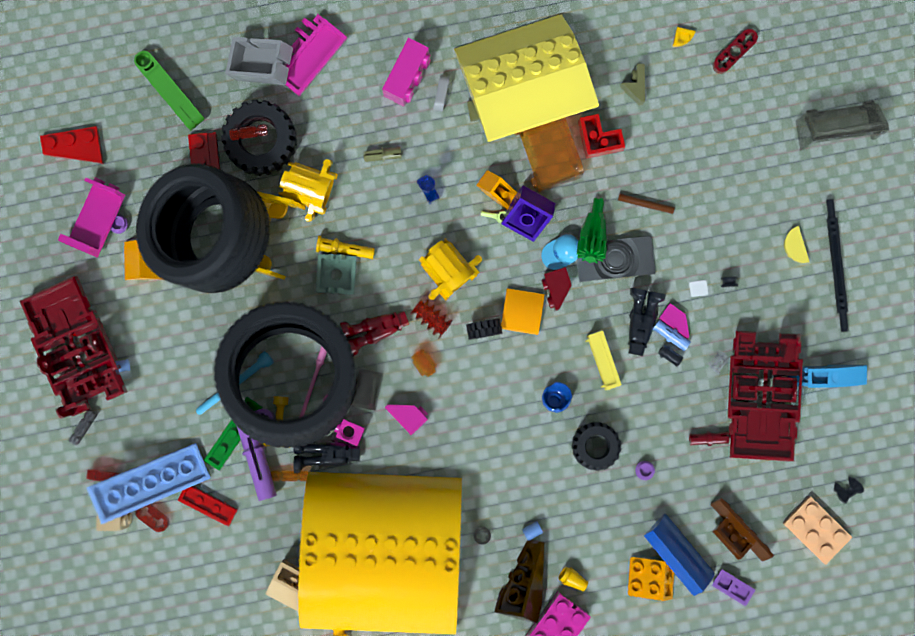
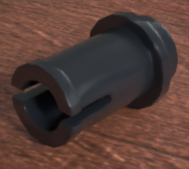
M664 344L658 351L661 359L665 358L675 367L679 366L684 358L670 349L669 345L666 346Z

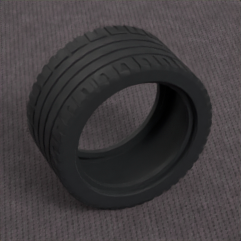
M276 301L272 304L270 302L264 306H257L256 309L249 310L247 314L244 313L240 319H237L228 328V332H225L223 340L220 341L219 348H217L213 376L220 402L237 427L247 436L249 435L250 438L262 444L265 443L268 446H275L277 448H297L298 446H306L309 443L312 444L316 440L319 441L325 435L330 434V431L334 430L342 422L343 417L346 416L348 409H350L356 384L355 363L351 345L340 326H337V323L331 320L330 316L323 314V311L317 310L313 306H307L304 303L299 304L294 301ZM285 333L303 335L320 344L332 359L335 375L329 394L315 410L299 418L278 420L257 413L245 403L241 396L239 380L245 358L257 344L271 336Z

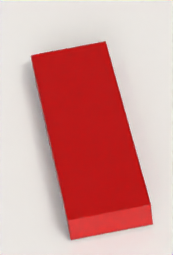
M195 486L182 490L177 500L228 527L238 511L237 508Z

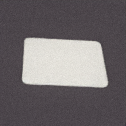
M706 280L689 282L691 297L708 295Z

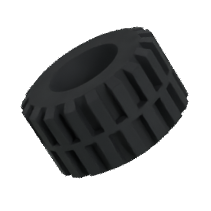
M590 422L584 424L576 431L575 436L572 438L571 448L573 456L579 464L589 470L600 471L613 466L614 462L619 459L622 443L618 433L611 426L601 422ZM592 435H601L607 441V451L601 457H591L585 450V443Z

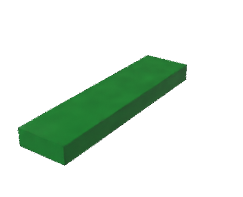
M248 396L245 398V403L254 411L263 409V406ZM232 419L204 459L205 462L218 471H221L241 441L237 426Z

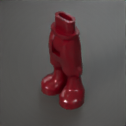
M405 311L366 318L361 323L350 325L347 321L340 322V326L347 339L361 332H367L364 336L347 340L351 345L353 356H356L359 353V349L364 345L377 344L380 340L391 336L397 331H401L402 327L409 325Z

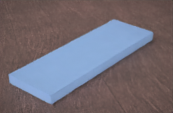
M194 443L91 485L86 489L102 525L206 481L211 477L199 448Z

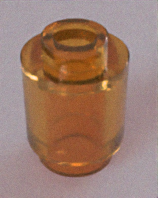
M421 349L411 356L413 365L422 377L426 375L428 378L437 372L435 370L437 364L428 351L425 352L424 349Z

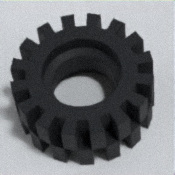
M500 318L466 324L469 340L503 334Z

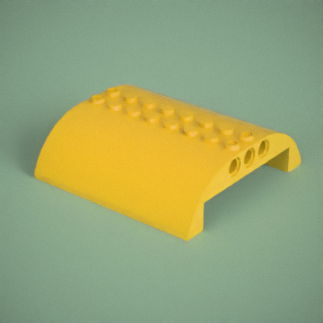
M308 472L303 501L299 563L298 610L300 628L456 634L462 478Z

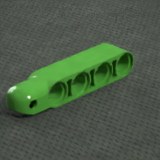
M140 51L136 54L134 63L190 131L205 120L151 53Z

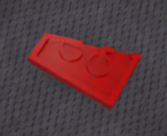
M97 126L40 136L42 153L45 156L104 164Z

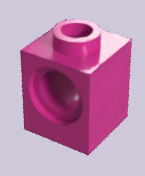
M343 419L337 425L334 432L337 433V438L358 446L366 428ZM351 426L354 429L352 437H347L344 434L345 427Z

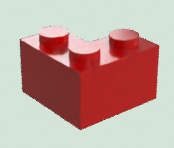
M599 114L579 118L578 125L586 159L622 152L625 149L622 129L602 132Z

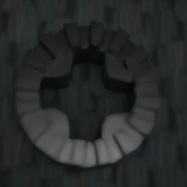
M738 277L720 278L723 281L721 287H738L736 283Z

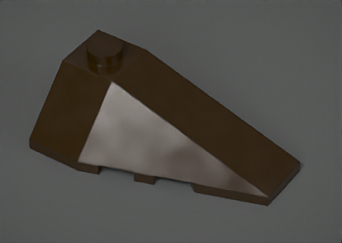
M536 540L526 541L517 558V566L513 572L510 571L508 575L509 581L505 588H501L494 610L495 613L538 623L543 597L545 542Z

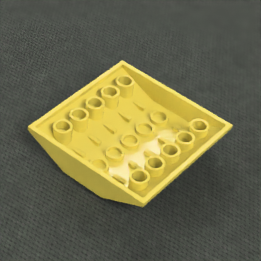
M562 14L454 49L488 142L599 106L586 62L573 31Z

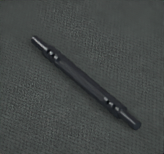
M827 199L828 218L826 222L836 311L839 313L841 332H848V303L838 217L835 215L834 199Z

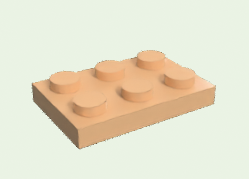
M808 496L782 523L825 565L853 538L811 496Z

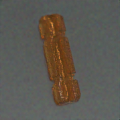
M271 471L273 481H306L308 471H301L300 473H294V471Z

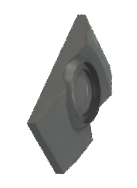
M651 236L606 241L607 250L603 262L598 260V263H589L586 260L582 261V258L577 259L579 282L655 275Z

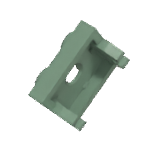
M318 254L316 293L355 295L357 257L342 254ZM339 269L342 272L340 280L332 279L331 272L333 270Z

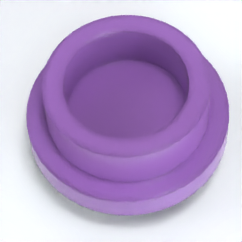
M117 215L110 230L116 234L125 232L128 227L127 219L122 215Z
M641 461L637 464L635 473L641 480H649L653 477L655 468L652 463Z

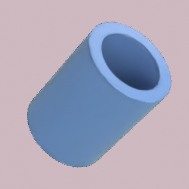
M537 521L522 529L528 541L543 533Z

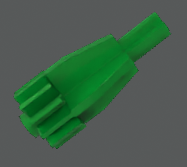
M603 198L593 199L592 213L589 212L581 229L580 240H578L577 257L589 263H598V260L603 262V259L606 257L607 235L606 220L603 214Z

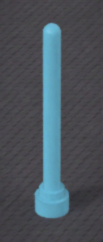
M266 351L259 355L255 364L240 374L239 384L243 383L262 367H269L274 363ZM217 393L196 409V413L201 415L220 400Z

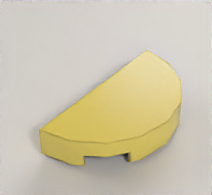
M797 226L786 235L784 250L792 260L798 263H809L799 226Z

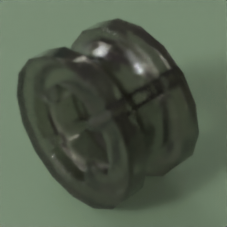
M478 527L474 531V539L480 545L487 544L491 539V533L486 527ZM481 530L488 534L484 541H481V538H477V534H480L479 531Z

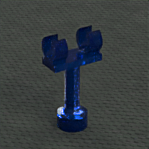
M425 175L416 180L429 205L440 199L435 190V180L432 177Z

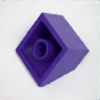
M523 185L513 198L501 224L534 242L553 218L556 203Z

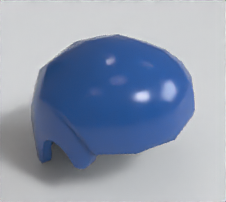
M555 382L546 387L542 394L543 406L548 411L555 413L566 410L573 397L571 389L561 382Z

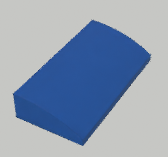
M664 513L645 533L644 537L689 592L696 596L704 592L712 581L715 572L668 515Z

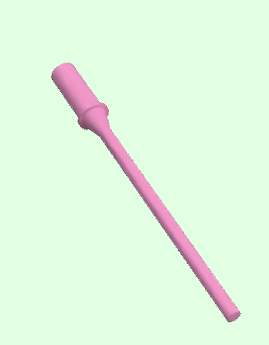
M322 346L317 360H315L316 369L300 417L305 414L319 369L324 364L327 352Z

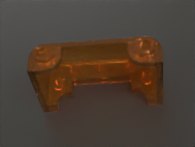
M565 117L515 133V136L519 135L533 171V178H530L534 189L537 188L538 193L582 178L584 169Z

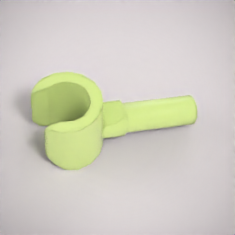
M481 211V216L494 218L499 223L502 222L500 214H506L505 211L498 214Z

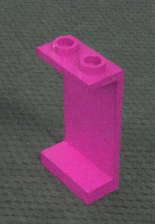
M94 177L93 180L89 178L84 180L92 184V187L70 236L68 237L60 233L58 241L98 258L126 195L119 192V187L110 183L106 186L104 185L105 181Z

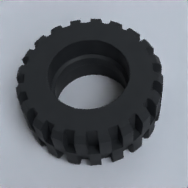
M258 99L252 100V103H247V101L241 103L242 107H235L232 110L234 113L231 116L227 115L225 119L227 121L226 125L222 126L223 135L221 136V142L224 144L223 149L239 169L248 174L253 173L256 176H261L262 174L270 175L275 170L277 172L280 171L284 164L287 165L290 162L289 158L294 156L297 133L293 122L280 106L275 103L271 104L267 100L259 102ZM266 121L273 125L277 132L276 144L265 154L253 155L242 144L243 133L252 123Z

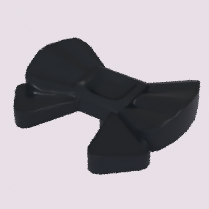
M848 477L849 487L847 489H844L838 483L834 485L833 491L837 492L838 499L844 504H847L849 498L864 492L862 484L855 478Z

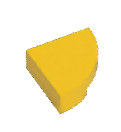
M677 27L672 47L686 45L691 41L696 31Z

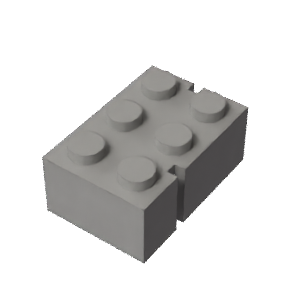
M233 37L225 74L237 81L286 85L289 71L286 65L290 64L293 47L282 40Z

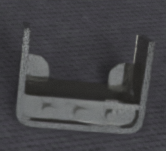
M874 100L863 102V105L825 111L810 109L805 111L806 114L796 120L800 151L805 150L813 143L868 135L871 136V140H875L890 131L889 123L879 103H875Z

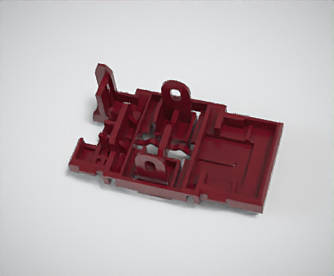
M78 276L70 277L19 301L27 318V324L34 335L31 338V342L38 356L36 359L37 366L41 373L47 376L54 395H60L63 406L57 407L55 410L60 419L73 417L91 409L88 399L102 392L106 393L107 397L105 399L107 401L128 392L126 386L124 387L125 384L121 374H119L118 369L121 366L116 365L115 361L118 359L100 318L95 316L97 311L92 310V308L90 309L91 305L87 296H85L86 294ZM98 328L97 331L80 338L79 341L82 348L77 349L72 334L75 333L79 337ZM69 337L70 345H64L44 355L43 352L65 343L64 338ZM85 352V355H86V357H87V358H85V359H86V361H88V360H94V359L99 358V357H101V356H103V355H105V354H108V355H106V356H104V357H102V358H100V359H97V360H95V361H93V362H91V363H88L89 366H90V368H86V366H85V364L82 362L81 356H80V354H82V353ZM78 366H80V367L82 368V370H83V371L79 372L78 369H75V370H73V371H71V372H68V373H66V374H64V375H62V376H59V377H57V378L54 379V376H56V375H61V374H63V373H65V372H67V371H70V370H72V369H74V368H76V367H78Z
M736 331L735 338H733L735 355L730 356L728 418L731 419V423H729V435H731L730 458L794 462L795 439H797L798 432L796 422L800 423L803 370V359H799V353H801V333H779V343L755 342V331ZM759 369H764L763 386H758L757 376L734 375L733 399L757 400V391H763L762 408H757V403L732 402V373L759 374ZM768 370H773L772 375L799 376L798 405L771 404V409L766 408L767 391L772 392V401L795 403L797 401L798 380L796 378L774 377L772 379V387L767 386Z

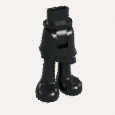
M326 441L325 444H307L306 446L293 448L294 454L322 453V456H294V473H300L305 466L319 465L320 469L324 466L328 468L351 464V462H360V446H351V444Z

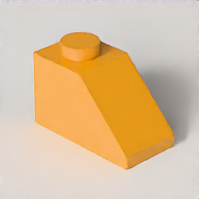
M488 170L476 185L488 197L506 210H508L513 198L517 194L500 176Z

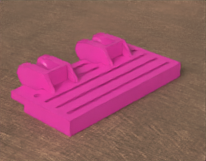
M319 14L313 19L318 27L306 18L302 20L303 24L313 31L310 36L301 28L296 27L294 29L306 41L298 37L291 46L293 47L292 53L294 56H291L290 64L286 65L289 71L285 86L299 97L348 39L347 36Z

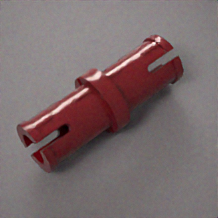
M711 431L697 434L689 433V445H707L708 447L712 446V444H729V436H727L729 433H711Z

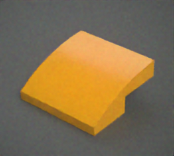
M507 288L501 321L502 329L538 335L545 294Z

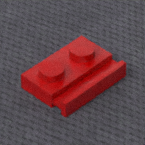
M217 133L189 134L191 164H207L220 169Z

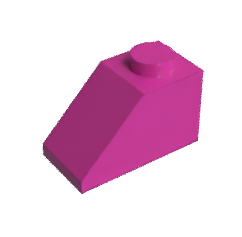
M387 405L385 407L410 435L428 420L426 417L428 413L421 406L417 408L415 405Z

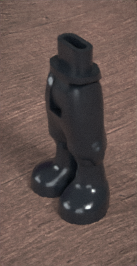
M630 288V295L634 299V305L629 314V342L627 344L630 346L628 353L643 356L644 349L647 348L654 323L656 322V307L658 303L665 300L666 294L648 291L646 311L643 313L642 308L647 290Z

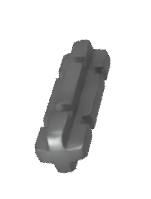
M87 410L84 418L80 420L73 431L74 434H71L68 441L73 445H78L82 440L81 437H84L92 424L91 421H94L97 414Z

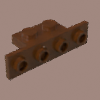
M720 498L710 504L723 518L712 532L738 560L742 559L750 549L762 562L773 558L774 554L770 551L769 547L744 523L742 517L732 510L728 502Z

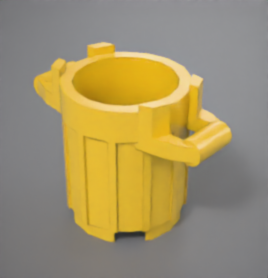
M330 159L323 161L321 171L297 162H289L288 165L292 166L290 171L284 170L279 187L284 189L278 195L309 207L305 216L307 222L315 219V213L323 215L327 210L325 206L329 199L334 179L337 180L338 174L330 171L333 164Z
M446 238L444 241L441 240L429 249V253L425 257L421 256L418 260L423 269L438 286L429 293V299L434 300L440 294L446 301L468 280L471 279L472 281L480 273L475 266L482 261V257L476 255L468 263Z

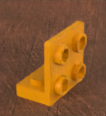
M639 557L630 558L629 596L660 601L673 599L674 572L664 560Z

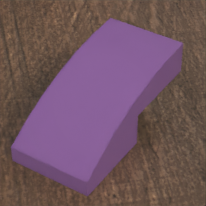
M721 569L712 584L713 587L745 607L756 591L723 569Z

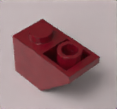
M566 267L543 275L544 279H541L544 291L548 290L550 296L547 298L550 309L553 308L554 312L560 310L572 286Z

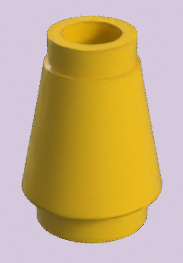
M565 566L560 572L558 580L561 581V584L581 590L582 592L587 588L588 581L572 567L568 568Z

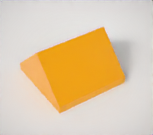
M137 240L124 242L125 280L161 279L148 268L142 259Z

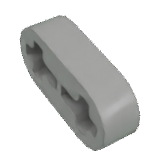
M440 75L433 110L443 112L450 76Z

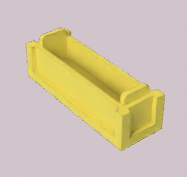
M600 331L588 335V340H585V342L589 341L603 382V385L600 387L609 390L621 386L604 332Z

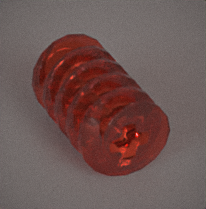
M429 299L421 300L411 311L410 315L417 313L415 320L422 318L421 325L423 326L428 323L427 330L429 331L434 328L432 334L435 336L440 333L439 340L451 326L453 320L445 321L446 314L439 316L440 309L433 311L435 304L428 306Z

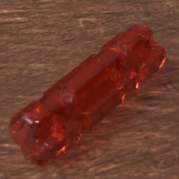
M266 124L258 125V127H241L239 130L235 128L229 130L231 140H238L240 137L245 139L257 137V135L265 136L268 135V128Z

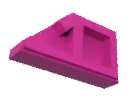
M669 303L658 319L672 329L675 328L680 335L688 339L690 336L686 314Z

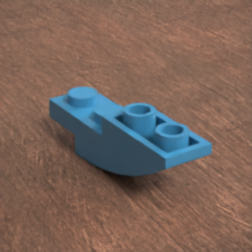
M867 365L803 366L802 386H808V388L867 385ZM788 376V378H796L798 380L797 386H799V376Z

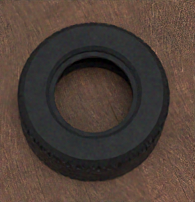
M185 164L171 169V171L162 175L150 187L139 208L136 220V240L139 252L148 268L158 277L169 283L202 293L225 292L241 285L250 278L266 254L265 251H267L266 248L270 239V221L263 199L247 182L207 164ZM220 204L223 213L221 234L214 247L206 255L198 258L191 245L193 224L205 209Z

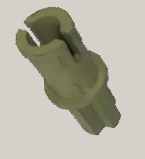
M400 146L386 149L381 147V149L363 152L365 162L380 160L385 162V160L402 159Z

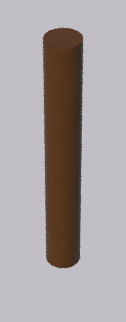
M621 193L618 195V201L673 214L675 210L673 206Z

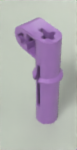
M256 410L261 415L264 414L269 416V418L275 419L274 413L270 410ZM237 427L244 449L242 455L246 456L258 501L277 496L264 452L266 447L251 438L253 450L250 436H247ZM254 451H255V454H256V457H257V460H258V464H259V467H260V471H261L263 480L261 479V475H260L259 468H258V465H257V462H256V458H255V455H254Z

